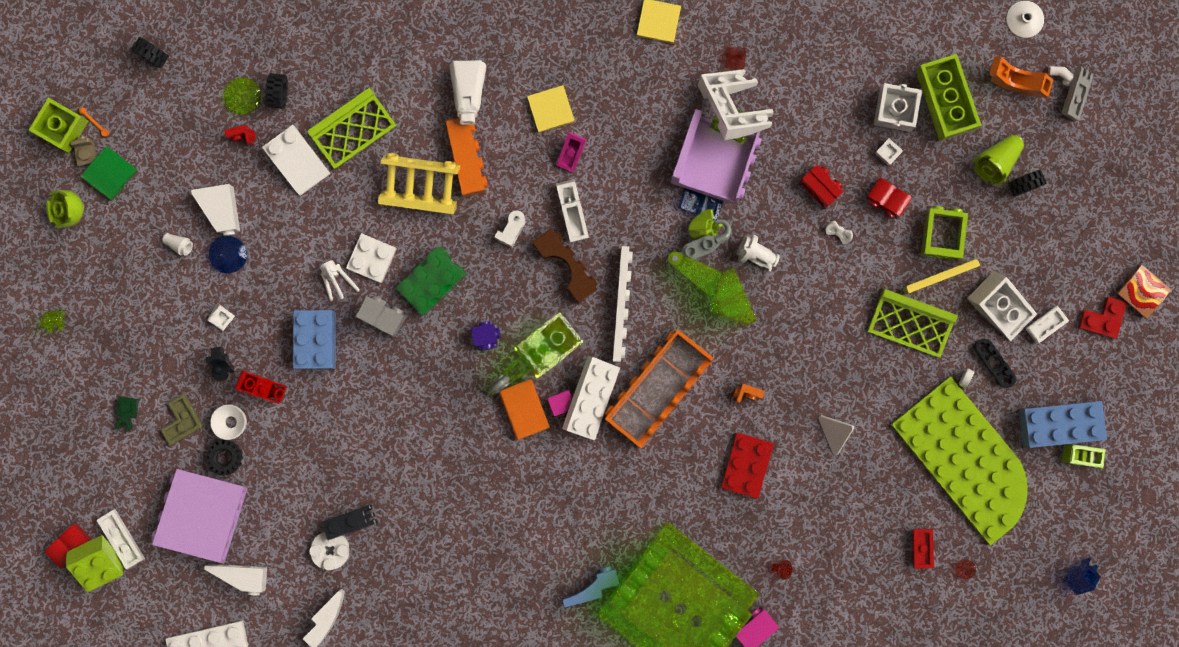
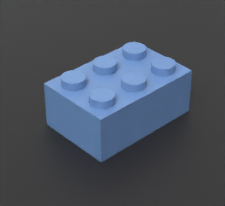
M294 311L293 369H336L335 311Z

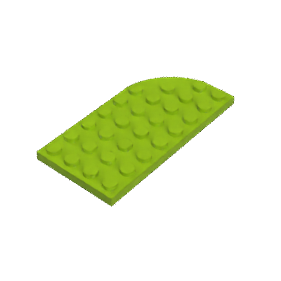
M950 376L890 425L988 545L991 546L1013 528L1020 519L1027 500V478L1018 457Z

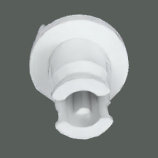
M754 234L750 237L746 236L737 250L739 261L745 263L747 260H750L759 266L766 267L771 272L772 266L775 267L777 265L780 255L772 253L770 249L757 243L758 236Z

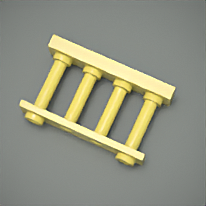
M388 153L383 156L381 164L388 165L387 188L379 195L378 204L447 214L455 213L457 201H452L451 199L453 174H458L461 165H456L452 161L442 163L399 157L395 153ZM396 166L407 167L406 189L403 194L394 191ZM415 168L426 170L423 196H416L413 193ZM434 171L445 173L444 192L441 199L432 196Z

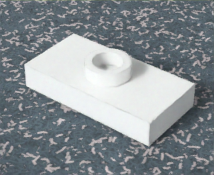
M1055 306L1025 329L1036 344H1039L1069 322L1061 309Z

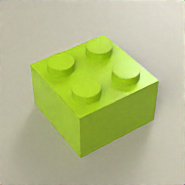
M48 97L29 131L70 153L73 148L70 145V141H75L77 137H80L89 121Z
M103 535L67 552L66 568L87 593L123 575V564Z

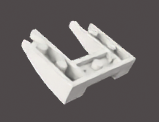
M744 69L702 74L699 79L698 87L703 98L709 99L719 119L718 128L724 140L751 135L770 128L772 122H767L768 117H772L773 109L738 113L729 94L757 86L758 80L755 78L746 80L743 77L746 72Z

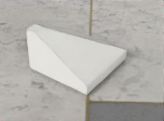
M217 303L207 320L224 331L235 316Z

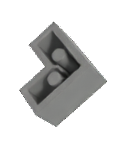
M374 295L372 298L366 296L356 317L395 337L406 318L402 315L403 311L394 306L392 309L386 307V302Z

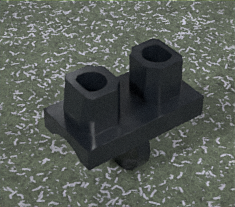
M223 347L211 348V357H206V364L212 370V377L216 381H224L228 378L229 372H234V366L229 361V355L224 353Z

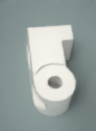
M520 211L511 212L508 217L509 222L503 233L497 231L494 237L495 240L510 248L514 246L525 225V216Z

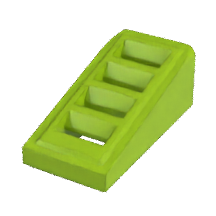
M1064 444L1062 462L1103 468L1106 449ZM1079 450H1081V458H1080V461H1078V458H1079ZM1087 451H1089L1088 462H1086V459H1087ZM1094 452H1097L1096 463H1093Z

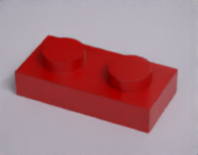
M912 529L914 569H934L933 529Z

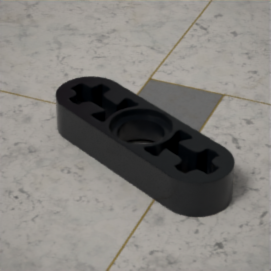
M988 339L978 340L974 345V350L988 371L1001 387H1012L1016 383V376L996 347ZM981 343L987 344L988 347L986 348V350L988 351V353L993 352L994 355H991L987 359H985V356H988V354L986 353V351H980V348L982 347ZM992 358H997L1000 362V366L997 369L992 368L990 365ZM1005 368L1006 370L1002 372L1005 376L1009 375L1011 377L1009 378L1010 383H1003L1004 376L1001 373L997 375L996 372Z

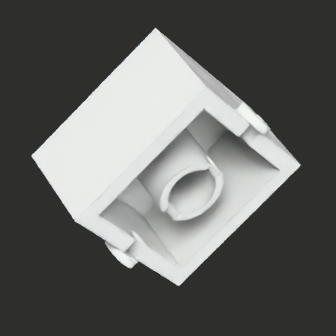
M884 83L879 90L874 125L911 132L916 127L922 90L908 88L905 84L897 86Z

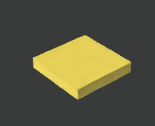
M644 0L637 37L674 44L681 6L654 0Z
M563 85L527 96L538 133L575 122Z

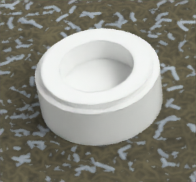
M969 368L966 369L958 384L966 388L974 375V371Z

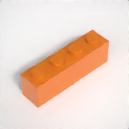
M460 118L446 121L456 165H461L458 178L463 197L486 193L485 188L488 187L487 178L482 176L481 173L484 165L482 157L478 158L477 155L480 147L478 139L474 140L473 133L476 132L475 125H461Z

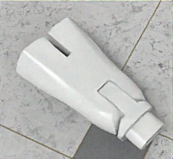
M481 60L453 61L449 66L457 116L460 118L461 125H473L480 109L486 64Z

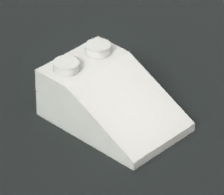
M291 125L262 147L299 196L331 174L294 125Z
M995 271L967 298L1009 341H1012L1037 315L1009 279Z

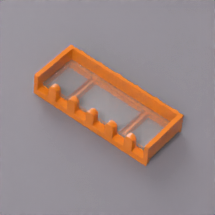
M680 330L676 332L671 331L665 339L668 341L665 346H659L653 355L656 357L652 362L647 361L641 368L643 373L631 380L629 390L627 392L623 390L617 398L619 402L616 406L611 405L605 412L607 416L605 420L640 449L714 360L710 354Z

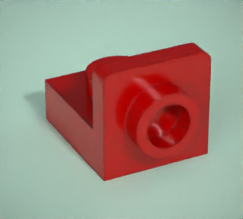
M248 125L224 130L226 138L230 141L239 142L246 137L247 144L251 147L255 146L254 140H256L254 129H251Z

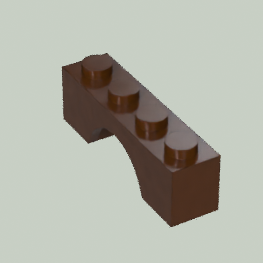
M550 228L532 243L544 259L558 258L568 264L572 272V278L567 289L580 304L597 291L596 285L598 283L592 276L588 277L584 272L586 268L580 260L576 262L572 257L574 252L568 245L565 247L562 244L561 240L563 238L558 231L553 232Z

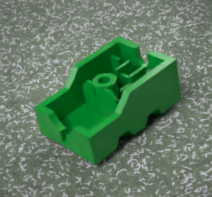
M443 247L435 248L396 287L422 316L426 315L468 275L459 264H454L451 261V256Z

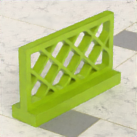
M369 87L307 132L333 168L336 169L397 125ZM373 100L378 105L377 114L366 112L367 104ZM353 114H363L361 125L351 123V116ZM365 115L376 116L375 127L364 126ZM379 117L387 118L391 125L386 129L377 128ZM337 125H347L346 136L335 134ZM350 126L361 127L359 138L348 136ZM363 128L374 130L372 139H362ZM323 135L332 136L330 147L322 146L318 139ZM334 136L345 138L344 149L333 147ZM348 139L359 141L356 150H346ZM332 150L343 151L342 160L335 164L331 158Z
M882 288L879 302L867 332L940 358L958 315ZM883 302L891 303L894 311L884 315L881 310ZM908 309L912 317L902 321L898 312ZM895 313L900 323L889 327L885 317ZM922 315L927 316L930 324L920 328L916 318ZM883 319L887 329L881 332L873 330L875 323ZM914 320L917 330L907 333L903 324ZM940 322L948 324L946 331L938 335L934 325ZM901 325L905 335L895 338L891 330ZM932 326L936 336L925 340L922 330ZM919 332L923 342L917 345L912 344L909 336ZM937 339L940 344L938 351H931L927 343Z

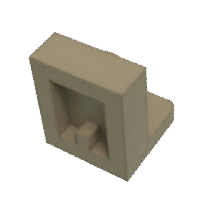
M82 136L77 137L75 141H70V145L75 150L78 167L90 165L97 157L93 140Z

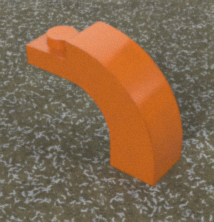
M995 56L990 66L991 82L997 86L1027 96L1049 97L1053 79L1046 73L1018 69L1000 56Z

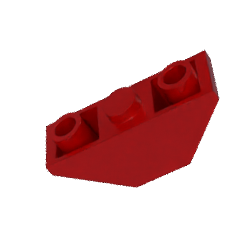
M246 370L241 371L234 387L236 390L280 404L287 388L285 385Z

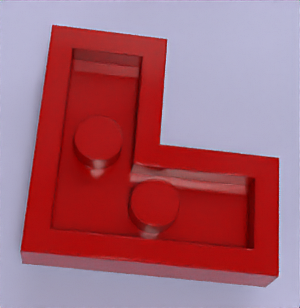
M1106 297L1102 314L1083 310L1078 328L1117 339L1127 302Z

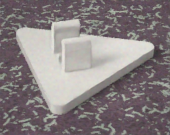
M821 415L818 417L832 453L836 456L853 432L854 426Z

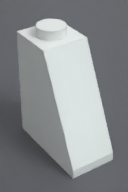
M225 184L191 190L192 195L216 232L223 234L224 237L234 236L235 232L240 231L233 186Z

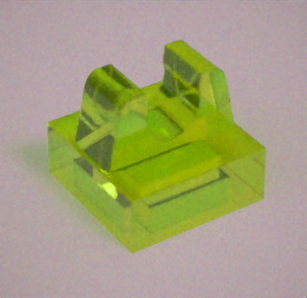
M61 309L45 312L40 319L42 327H46L48 332L51 333L54 330V325H57L59 330L62 331L65 327V311Z

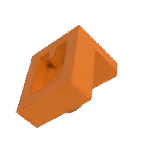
M742 383L740 387H736L733 397L736 398L735 402L740 403L743 394L746 393V398L757 401V398H763L765 391Z

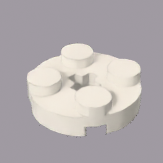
M323 532L313 540L309 552L313 562L318 567L333 570L341 567L348 560L349 542L345 536L327 541L325 532ZM326 546H328V547L334 546L333 552H334L335 554H334V555H332V554L327 555V554H326V551H327V550H326Z

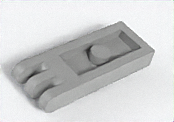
M1077 66L1061 113L1073 121L1080 120L1093 79V74L1082 66Z

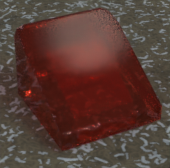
M726 47L725 69H744L745 47Z

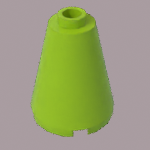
M1009 135L978 154L972 161V163L975 162L973 168L977 175L987 183L989 181L995 183L993 186H1001L1006 181L1024 148L1022 138L1017 135Z

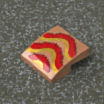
M1141 264L1116 294L1144 318L1148 319L1166 298L1171 289Z

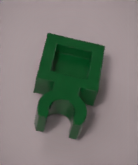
M118 397L115 415L121 417L116 423V429H121L122 423H126V431H131L132 422L130 419L137 416L139 399Z

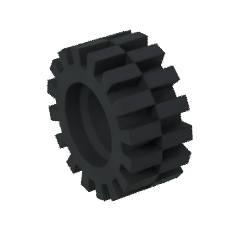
M138 37L131 48L137 55L160 69L169 58V55L141 37Z
M275 73L268 75L265 85V103L268 108L284 109V106H286L288 96V80L286 75Z
M1041 169L1008 183L1013 197L1047 184Z
M220 440L214 442L212 446H209V451L205 455L207 456L205 461L209 464L207 467L211 468L212 472L218 475L234 473L242 465V449H239L240 446L233 441ZM222 450H227L231 454V461L227 465H222L218 461V454Z

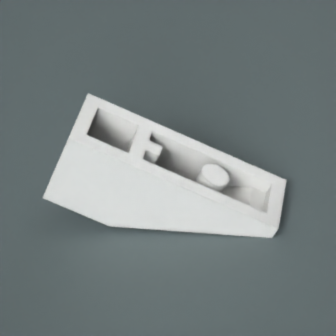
M205 565L204 570L235 588L248 592V595H260V592L266 590L267 567Z

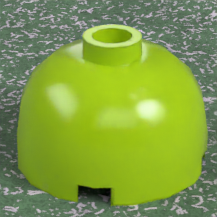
M69 190L52 191L49 196L52 195L51 199L46 202V211L49 221L56 224L54 227L68 228L80 222L84 212V205L79 196Z

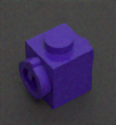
M490 321L480 322L479 326L471 327L474 347H478L479 351L497 348V339H501L499 327L495 328V324H490Z

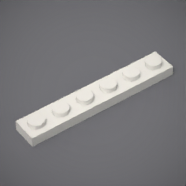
M628 246L621 247L613 362H621V358H625V347H622V339H626L627 328H623L624 320H628V309H625V301H629L630 290H626L627 282L631 281V271H628V263H632L633 252H629Z

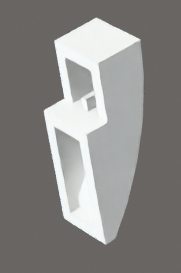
M575 180L556 183L570 242L589 238Z
M343 589L339 590L312 618L317 625L303 638L310 647H318L333 627L342 606L345 593Z

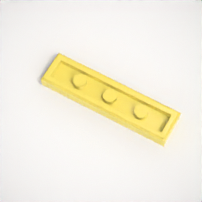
M977 259L905 286L903 287L904 294H909L980 266Z

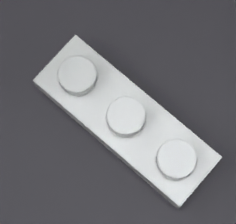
M116 509L97 520L126 570L145 559Z

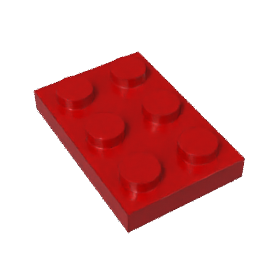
M736 432L721 488L758 499L774 443Z

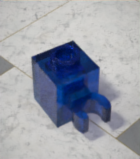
M1090 557L1083 559L1081 565L1072 567L1064 580L1076 595L1094 591L1101 578L1096 572L1098 566L1089 565Z

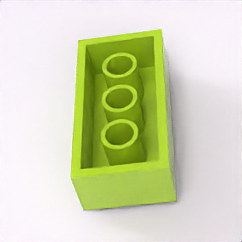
M957 54L922 64L917 68L916 74L939 141L975 131L982 126Z

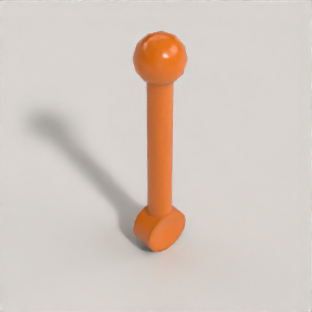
M84 107L79 108V113L90 120L101 131L102 136L107 137L109 135V131L103 129L86 112Z

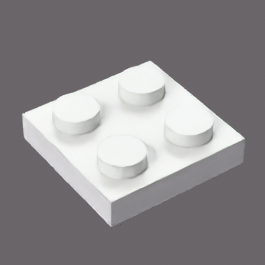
M361 233L346 269L382 283L397 248Z

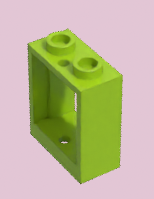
M932 206V208L926 210L921 256L958 261L963 259L968 213H964L962 209L952 208L951 211L944 210V207ZM934 216L960 219L956 250L931 247Z

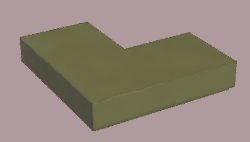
M185 393L167 403L177 420L160 429L169 446H172L204 427Z

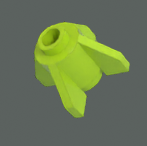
M706 209L691 221L688 226V233L694 240L704 236H716L718 228L722 227L723 224H715V220H711L714 218L713 210Z

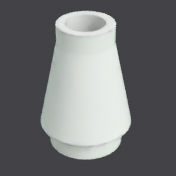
M166 233L162 240L164 244L179 255H188L193 247V243L189 238Z

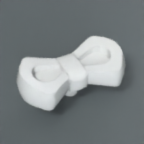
M831 221L826 225L827 235L838 236L842 244L852 241L853 233L851 230L839 227L836 221Z

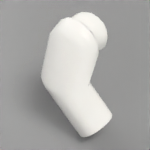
M1048 67L1049 76H1060L1063 78L1062 83L1065 86L1071 85L1074 74L1067 68Z

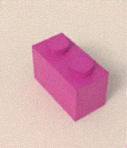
M762 607L760 610L759 608L754 609L749 614L750 618L746 622L740 621L734 627L735 631L733 633L744 647H758L780 627Z

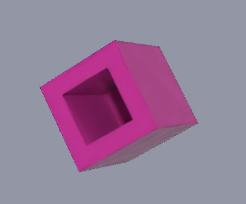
M568 390L547 398L554 417L568 412L574 393L571 394Z

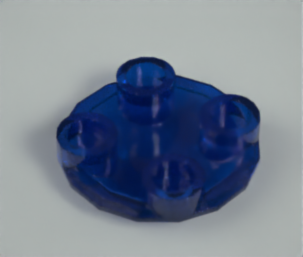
M222 236L212 243L209 249V259L216 270L230 274L237 272L245 265L247 251L240 239L233 236Z

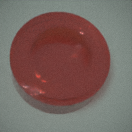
M963 559L956 564L955 571L960 578L970 579L975 575L976 567L972 561Z

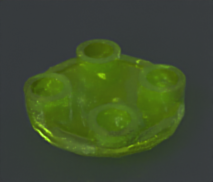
M246 77L237 78L226 86L224 101L232 112L249 115L259 106L262 91L252 79Z

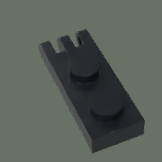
M372 505L322 521L327 541L377 524V519L368 520L375 516L374 512L366 514V511L373 509Z

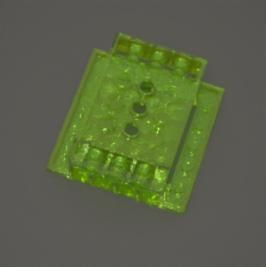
M667 521L596 615L637 647H728L753 615L748 609L760 593ZM672 548H674L677 552L683 555L686 559H688L691 563L697 566L705 574H707L714 581L720 584L733 596L730 597L719 587H717L714 583H712L705 576H703L700 572H698L691 565H689L686 561L680 558L677 554H675L672 551ZM664 590L670 593V599L666 602L659 599L660 592ZM678 603L686 605V611L683 614L675 612V606ZM695 615L702 618V623L699 626H693L690 622L691 618Z

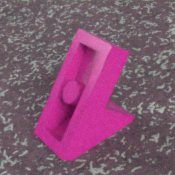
M568 132L556 166L574 173L580 156L585 149L586 139Z

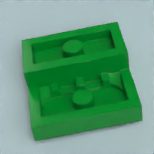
M107 146L92 161L81 178L112 201L124 189V185L137 173V169Z

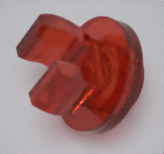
M782 560L780 564L773 563L771 571L777 572L781 579L787 580L793 573V567L790 561Z

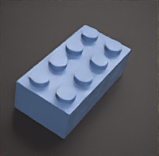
M1102 401L1018 409L1023 448L1107 440Z

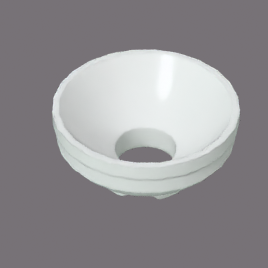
M223 405L217 408L211 417V428L214 434L225 440L239 437L247 425L246 415L239 407L234 405ZM231 416L237 421L236 426L233 428H229L226 425V419Z

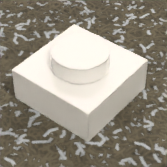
M889 138L875 154L889 166L903 150Z

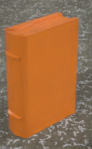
M532 379L499 392L516 440L550 428Z

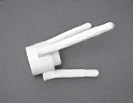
M331 260L320 266L321 276L330 301H333V296L328 280L332 281L340 299L344 298L335 280L339 275L337 272L359 292V288L341 269L339 264L335 265L334 261Z

